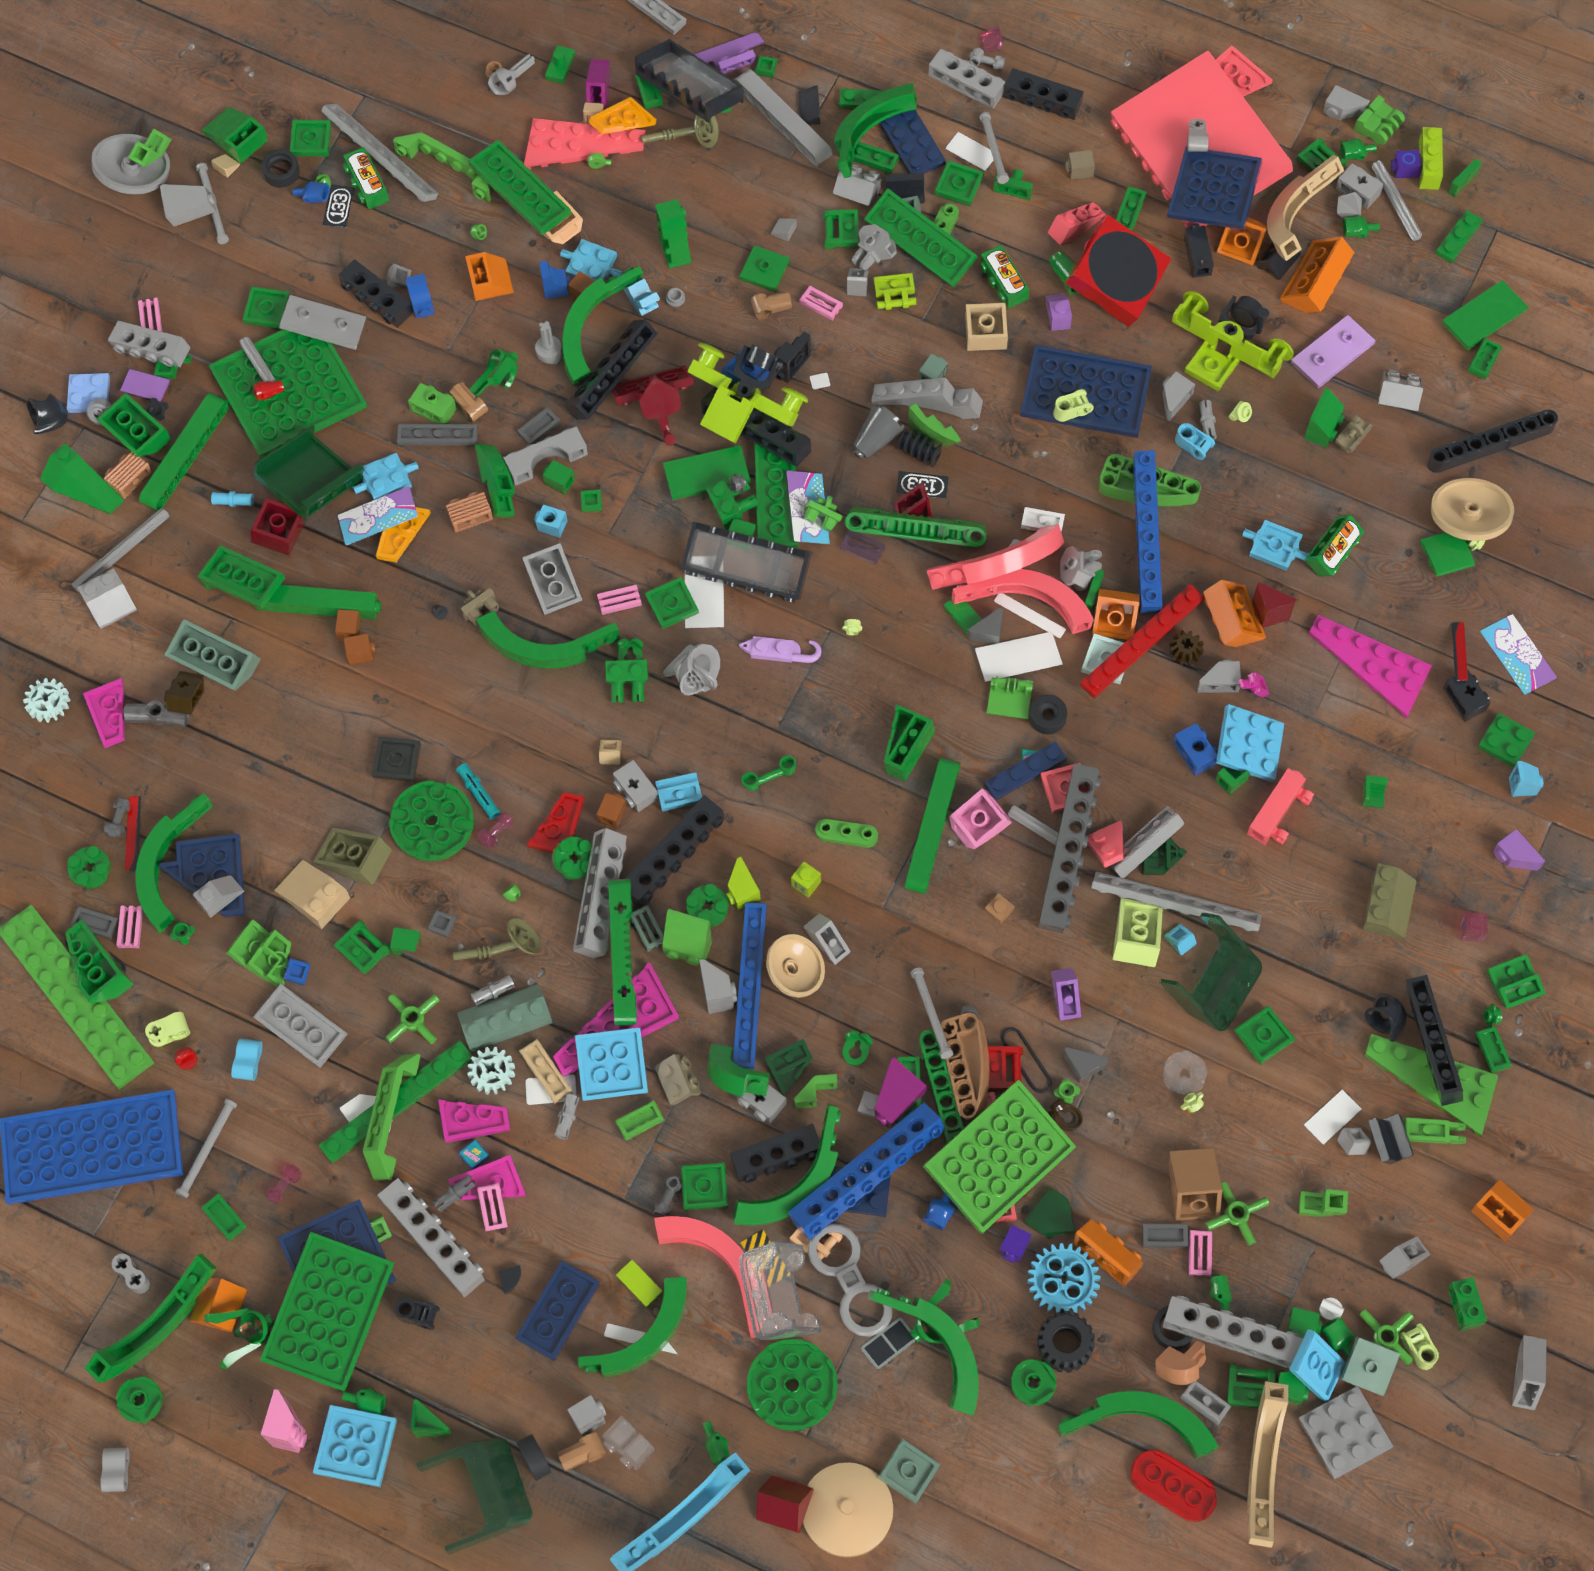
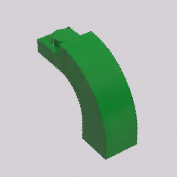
M711 1044L707 1073L710 1080L717 1087L741 1097L744 1096L745 1092L762 1096L767 1095L770 1073L742 1068L731 1060L733 1047Z

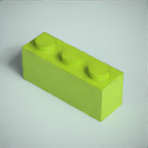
M1423 127L1419 138V153L1422 165L1419 173V189L1439 190L1443 178L1442 128Z

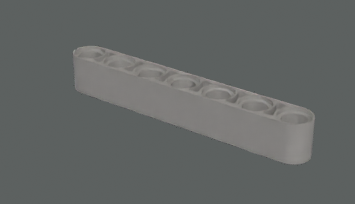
M748 69L734 79L735 82L743 86V96L813 165L818 166L832 156L833 153L830 146L755 72Z

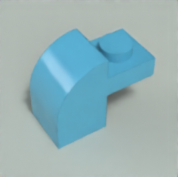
M641 279L624 288L630 303L639 315L643 316L659 307L656 301L660 298L657 292H651L645 279Z

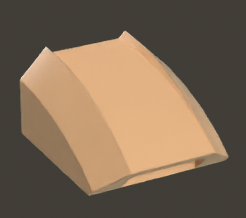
M555 191L554 193L571 209L572 214L546 232L544 236L553 242L564 244L581 231L583 219L559 192Z

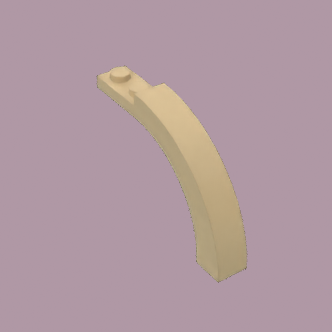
M1331 156L1304 178L1299 175L1274 201L1268 214L1267 230L1278 254L1287 261L1302 250L1295 234L1290 232L1292 221L1299 209L1312 196L1345 172L1338 156Z
M1265 1381L1254 1433L1247 1513H1249V1544L1272 1548L1274 1543L1275 1473L1281 1430L1288 1405V1385Z

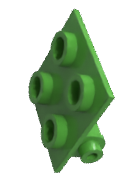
M998 676L996 678L992 677L987 714L1028 719L1033 681L1007 677L998 678Z

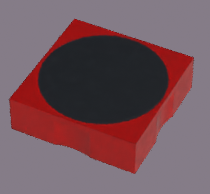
M1107 215L1096 227L1086 245L1084 254L1076 262L1065 284L1087 299L1099 304L1106 312L1129 327L1141 315L1172 258Z

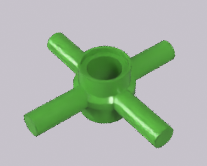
M395 994L389 996L388 1000L401 1013V1024L385 1037L387 1041L391 1044L404 1031L409 1030L418 1031L430 1044H433L437 1038L423 1023L424 1014L440 1001L438 997L434 994L419 1008H416L414 1006L407 1007ZM410 1016H418L414 1022L407 1021Z
M1227 1182L1221 1183L1222 1194L1228 1206L1224 1215L1205 1222L1208 1231L1229 1223L1233 1226H1239L1248 1246L1256 1243L1247 1220L1249 1219V1213L1268 1206V1199L1264 1197L1246 1205L1241 1201L1235 1200ZM1232 1210H1240L1243 1217H1234Z
M1366 1309L1359 1314L1375 1331L1374 1343L1400 1353L1399 1358L1407 1366L1414 1360L1398 1343V1332L1414 1318L1410 1312L1407 1311L1392 1326H1381ZM1381 1333H1389L1392 1341L1389 1343L1384 1342L1381 1338Z

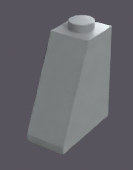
M160 185L165 217L173 227L216 212V197L205 186Z
M1524 1335L1518 1348L1512 1406L1535 1410L1546 1385V1340Z

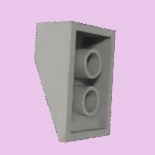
M561 543L522 558L544 615L582 601Z

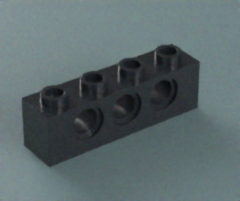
M1012 68L1004 85L1003 97L1011 101L1024 103L1029 107H1036L1045 112L1060 115L1063 118L1075 120L1083 101L1084 91Z
M354 259L338 274L341 282L340 286L346 292L350 291L359 302L366 303L373 313L380 314L387 324H393L398 328L413 314L410 301Z
M810 1124L731 1152L730 1157L739 1183L743 1181L749 1183L756 1180L757 1176L763 1174L766 1176L772 1175L782 1167L792 1168L798 1165L799 1161L805 1159L807 1161L814 1160L820 1141L814 1125ZM801 1144L804 1148L796 1152L792 1149V1146ZM775 1151H780L783 1156L780 1159H774L771 1157V1154ZM758 1158L762 1161V1164L755 1167L750 1162Z

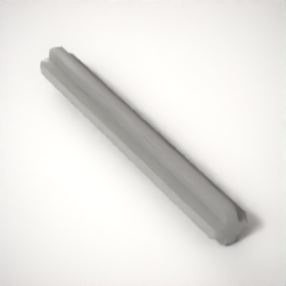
M1380 160L1374 162L1372 169L1380 182L1383 183V189L1412 241L1421 239L1422 233L1383 162Z

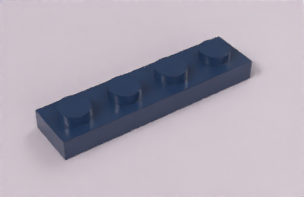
M1055 741L985 781L984 785L991 796L997 801L1039 777L1040 773L1049 771L1067 761V757Z

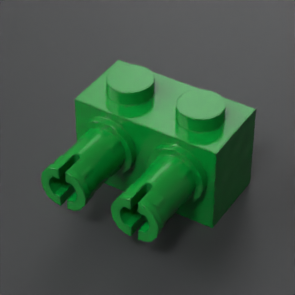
M724 480L706 488L709 500L726 530H729L733 518L743 521V512L759 506L754 494L738 502L734 500V496L743 492L734 493L730 485H726ZM746 481V487H744V491H743V492H745V491H747V490H750V487H749V484H748L747 481Z
M648 660L605 661L606 682L611 684V703H617V695L618 702H624L623 684L625 682L632 684V702H638V695L639 702H645L644 683L649 681Z

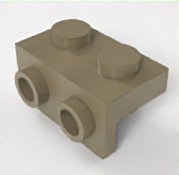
M674 1054L654 1066L670 1105H676L691 1095L698 1096L701 1094L699 1081L694 1076L691 1070V1062L685 1055Z

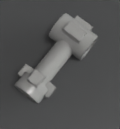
M974 48L970 52L968 59L969 63L976 67L981 62L993 65V69L1002 70L1005 64V58L1001 56H996V58L985 56L984 51L980 48Z

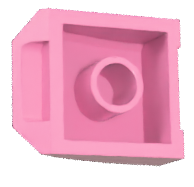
M983 788L950 815L952 830L967 848L972 849L981 846L1012 823L1009 816L996 800Z

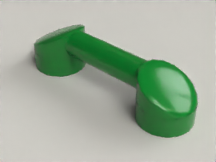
M789 755L782 757L779 762V768L759 777L753 772L745 773L741 779L743 787L749 791H755L759 788V785L782 775H792L797 766L795 758Z

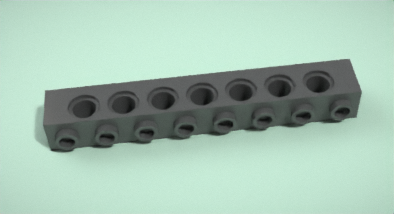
M1074 763L1038 923V928L1063 934L1065 927L1069 928L1071 915H1068L1069 907L1073 908L1076 895H1072L1073 888L1078 887L1080 875H1076L1078 867L1082 868L1084 855H1081L1082 847L1086 848L1089 838L1088 835H1085L1086 828L1091 827L1093 816L1089 815L1090 809L1095 808L1097 796H1094L1095 788L1099 789L1101 776H1098V768ZM1086 786L1089 792L1083 793L1078 787ZM1080 805L1085 811L1079 813L1074 809V806ZM1077 825L1080 828V831L1073 832L1071 831L1070 826ZM1073 845L1076 851L1068 852L1065 846ZM1069 865L1072 871L1064 872L1061 866ZM1060 884L1065 885L1067 891L1060 892L1056 886ZM1058 904L1063 908V911L1060 913L1055 912L1052 906Z

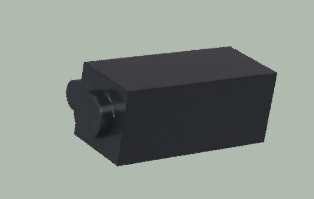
M1195 223L1185 229L1184 235L1192 278L1212 276L1214 263L1205 225L1200 226L1198 223Z

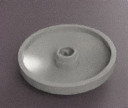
M118 134L110 136L97 144L92 153L91 165L96 178L108 188L126 194H144L158 189L160 185L166 182L170 172V160L165 151L160 158L143 167L128 158L137 141L145 144L148 138L134 134Z

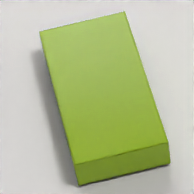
M633 1260L616 1274V1277L646 1308L663 1293Z

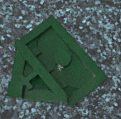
M1171 838L1167 839L1142 862V875H1165L1187 851L1183 847L1180 848Z
M1051 1187L1024 1220L1028 1227L1043 1236L1046 1235L1048 1239H1051L1054 1235L1076 1233L1069 1199Z

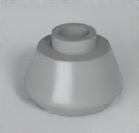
M102 398L92 400L86 408L88 419L95 425H101L96 419L112 406L110 402Z

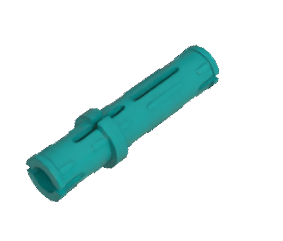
M467 763L461 764L456 771L466 783V789L472 792L489 816V819H495L501 814V811L480 783L481 779L475 776ZM469 777L471 778V780L473 781V783L475 784V786H476L477 788L474 787V785H473L472 782L470 781ZM480 794H482V796L484 797V799L487 801V803H488L489 805L486 804V802L483 800V798L481 797Z

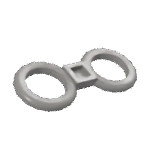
M830 1223L821 1233L809 1240L808 1255L810 1262L817 1271L826 1276H835L845 1293L840 1302V1315L842 1322L848 1330L858 1336L870 1337L877 1335L887 1328L892 1318L893 1308L883 1305V1316L875 1326L861 1327L852 1320L849 1313V1304L852 1298L859 1293H869L870 1290L876 1292L880 1287L875 1284L865 1283L856 1266L861 1250L858 1237L848 1227L842 1224ZM839 1233L850 1242L851 1256L844 1265L829 1267L820 1260L817 1253V1244L825 1234Z

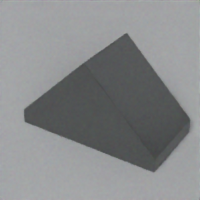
M1000 607L969 628L967 638L974 642L999 643L1003 609Z
M1069 1047L1065 1048L1063 1056L1079 1083L1105 1069L1108 1057Z

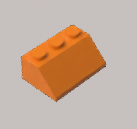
M1220 580L1203 592L1205 603L1211 611L1212 620L1217 626L1220 634L1219 638L1224 645L1239 647L1266 638L1244 584Z
M1091 1219L1076 1232L1073 1245L1077 1248L1081 1247L1083 1253L1088 1252V1257L1094 1259V1262L1123 1287L1141 1269L1143 1265L1141 1256L1134 1250L1129 1251L1124 1247V1242L1115 1235L1112 1237L1101 1222H1095Z

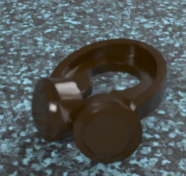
M1056 1100L1051 1104V1111L1048 1114L1061 1129L1073 1131L1081 1126L1083 1117L1077 1107L1064 1103L1063 1100ZM1060 1111L1064 1114L1067 1112L1072 1113L1075 1117L1074 1123L1071 1125L1065 1123L1064 1118L1059 1116L1058 1112Z

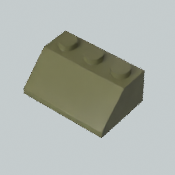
M1378 863L1373 874L1362 930L1405 940L1417 880L1400 868Z

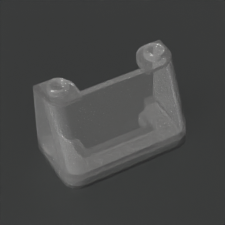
M771 1242L746 1251L740 1257L739 1267L751 1324L757 1339L774 1340L810 1336L822 1332L818 1317L813 1313L802 1314L793 1271L802 1268L804 1265L805 1253L803 1245Z

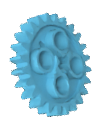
M1063 1243L1060 1244L1059 1249H1056L1052 1244L1051 1252L1044 1248L1042 1251L1044 1256L1037 1254L1036 1259L1038 1262H1031V1266L1035 1270L1028 1271V1275L1033 1278L1028 1279L1027 1284L1034 1286L1029 1289V1293L1036 1292L1033 1300H1041L1040 1308L1047 1305V1313L1055 1309V1313L1071 1310L1074 1314V1312L1077 1313V1308L1084 1312L1086 1309L1084 1303L1089 1306L1092 1305V1300L1089 1297H1097L1098 1294L1093 1290H1099L1100 1285L1094 1282L1100 1281L1101 1276L1094 1274L1098 1272L1099 1268L1092 1267L1094 1259L1087 1260L1088 1252L1083 1255L1080 1254L1081 1247L1074 1251L1072 1250V1244L1068 1246V1249H1064ZM1056 1262L1061 1266V1269L1053 1271L1050 1269L1049 1264ZM1079 1267L1083 1274L1075 1276L1071 1269ZM1048 1274L1054 1278H1045L1044 1275ZM1062 1276H1066V1284L1061 1283ZM1075 1282H1083L1084 1285H1079ZM1053 1284L1056 1286L1057 1291L1049 1293L1046 1291L1045 1286ZM1071 1288L1076 1289L1079 1296L1072 1298L1067 1294V1290Z

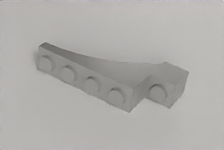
M945 377L875 384L871 402L873 404L879 403L878 405L912 406L916 403L918 407L942 411L958 416L961 419L980 418L983 400L974 388L955 390Z

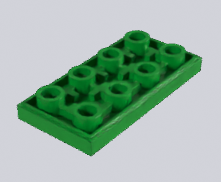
M1501 280L1443 319L1442 324L1468 351L1483 341L1484 338L1489 337L1526 312L1528 306L1504 280Z
M741 445L663 463L672 500L707 493V487L722 480L725 481L726 485H730L729 478L734 476L735 473L739 476L742 475L750 483Z

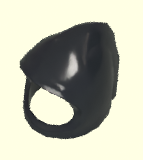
M49 393L44 401L32 398L27 399L29 415L35 427H37L33 430L34 434L54 431L61 428L67 422L68 414L65 407L51 393Z
M1380 993L1376 997L1373 1007L1365 1011L1364 1017L1366 1022L1376 1031L1382 1034H1390L1389 1041L1394 1042L1406 1024L1407 1012L1397 998L1389 994ZM1380 1013L1385 1014L1388 1018L1384 1019Z

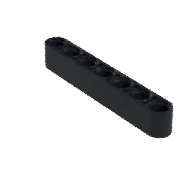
M1543 410L1437 447L1432 450L1427 466L1430 471L1440 473L1549 435L1556 426L1558 415L1553 410Z

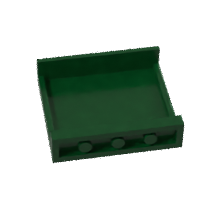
M313 425L300 431L294 438L288 439L279 448H274L264 458H259L254 464L253 473L254 478L304 520L347 492L352 486L360 483L364 468L359 463L351 467L315 437V427Z

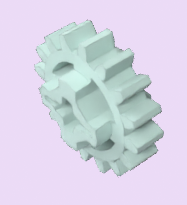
M45 678L44 683H40L37 680V686H29L31 692H25L27 698L23 699V702L26 705V711L33 719L36 717L41 722L45 718L46 722L49 723L50 718L53 717L56 721L58 720V714L65 715L62 710L69 709L66 702H70V698L68 696L69 692L61 682L57 683L55 679L49 682Z
M486 1047L485 1053H482L480 1050L477 1051L479 1057L472 1056L471 1059L474 1064H468V1068L471 1070L468 1073V1077L473 1078L471 1080L472 1086L477 1085L479 1092L484 1088L487 1095L490 1093V1090H493L495 1094L498 1093L499 1088L505 1091L504 1085L512 1084L509 1077H515V1073L511 1071L515 1069L514 1063H510L512 1061L511 1056L505 1057V1050L498 1053L497 1047H494L493 1051ZM503 1063L506 1066L505 1073H503V1071L501 1070ZM478 1068L482 1071L480 1079L477 1075ZM495 1068L496 1072L491 1071L488 1074L487 1069L493 1070Z

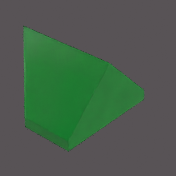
M417 1399L413 1401L411 1431L416 1438L449 1436L452 1433Z

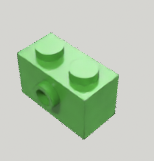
M422 383L419 384L408 400L412 412L436 424H447L457 409L455 400L451 395L440 393L433 386H426Z

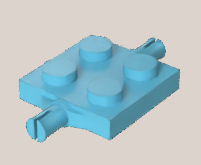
M581 239L574 252L562 249L560 257L570 260L565 272L566 275L573 278L579 271L595 281L602 277L604 282L610 275L617 276V278L623 275V271L613 268L617 252Z
M397 453L362 466L364 468L363 483L352 487L355 494L367 490L373 499L376 500L408 486L411 488L408 473L419 469L416 461L405 466L400 461Z
M1267 520L1264 521L1257 533L1245 528L1242 535L1253 540V547L1249 557L1284 571L1288 570L1290 563L1295 557L1305 561L1309 555L1299 550L1302 534Z

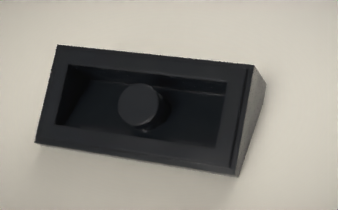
M818 85L799 92L801 118L808 125L820 124Z

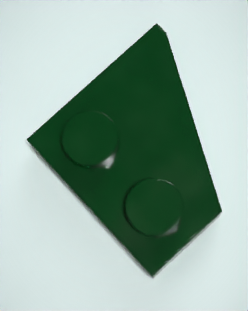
M804 1039L764 1058L782 1096L788 1093L813 1059Z

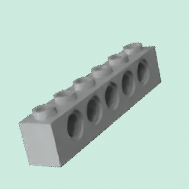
M607 828L594 832L573 946L574 952L593 959L605 955L609 947L610 909L608 881L619 879L623 869V854L626 851L625 843L627 836Z
M397 1178L377 1196L465 1298L485 1281L482 1275L484 1270L477 1262L471 1263L468 1259L470 1254L462 1245L458 1248L453 1242L456 1238L448 1229L444 1231L439 1226L442 1223L434 1213L430 1215L425 1210L428 1207L420 1197L416 1199L412 1195L414 1190L408 1182L402 1183ZM403 1200L410 1201L409 1206L406 1208H400L399 1205ZM417 1216L424 1217L423 1222L420 1224H414L413 1221ZM431 1232H437L438 1237L435 1240L430 1241L427 1239ZM451 1248V1255L448 1257L441 1256L444 1249ZM458 1265H466V1270L463 1273L455 1272Z
M1184 1296L1171 1297L1163 1328L1289 1369L1303 1341V1338H1300L1299 1334L1287 1331L1285 1333L1277 1330V1327L1270 1324H1264L1263 1326L1255 1323V1320L1251 1318L1233 1316V1313L1227 1310L1217 1311L1211 1309V1306L1205 1303L1195 1304L1189 1302L1190 1300ZM1192 1313L1195 1316V1320H1187L1184 1314ZM1214 1320L1217 1323V1327L1210 1328L1206 1321ZM1229 1327H1235V1328H1237L1238 1331H1239V1334H1238V1335H1232V1334H1230L1229 1331H1228V1328H1229ZM1251 1334H1257V1335H1259L1260 1338H1261V1341H1260V1342H1254V1341H1252L1251 1338H1250V1335H1251ZM1279 1341L1282 1343L1283 1349L1274 1348L1272 1342Z

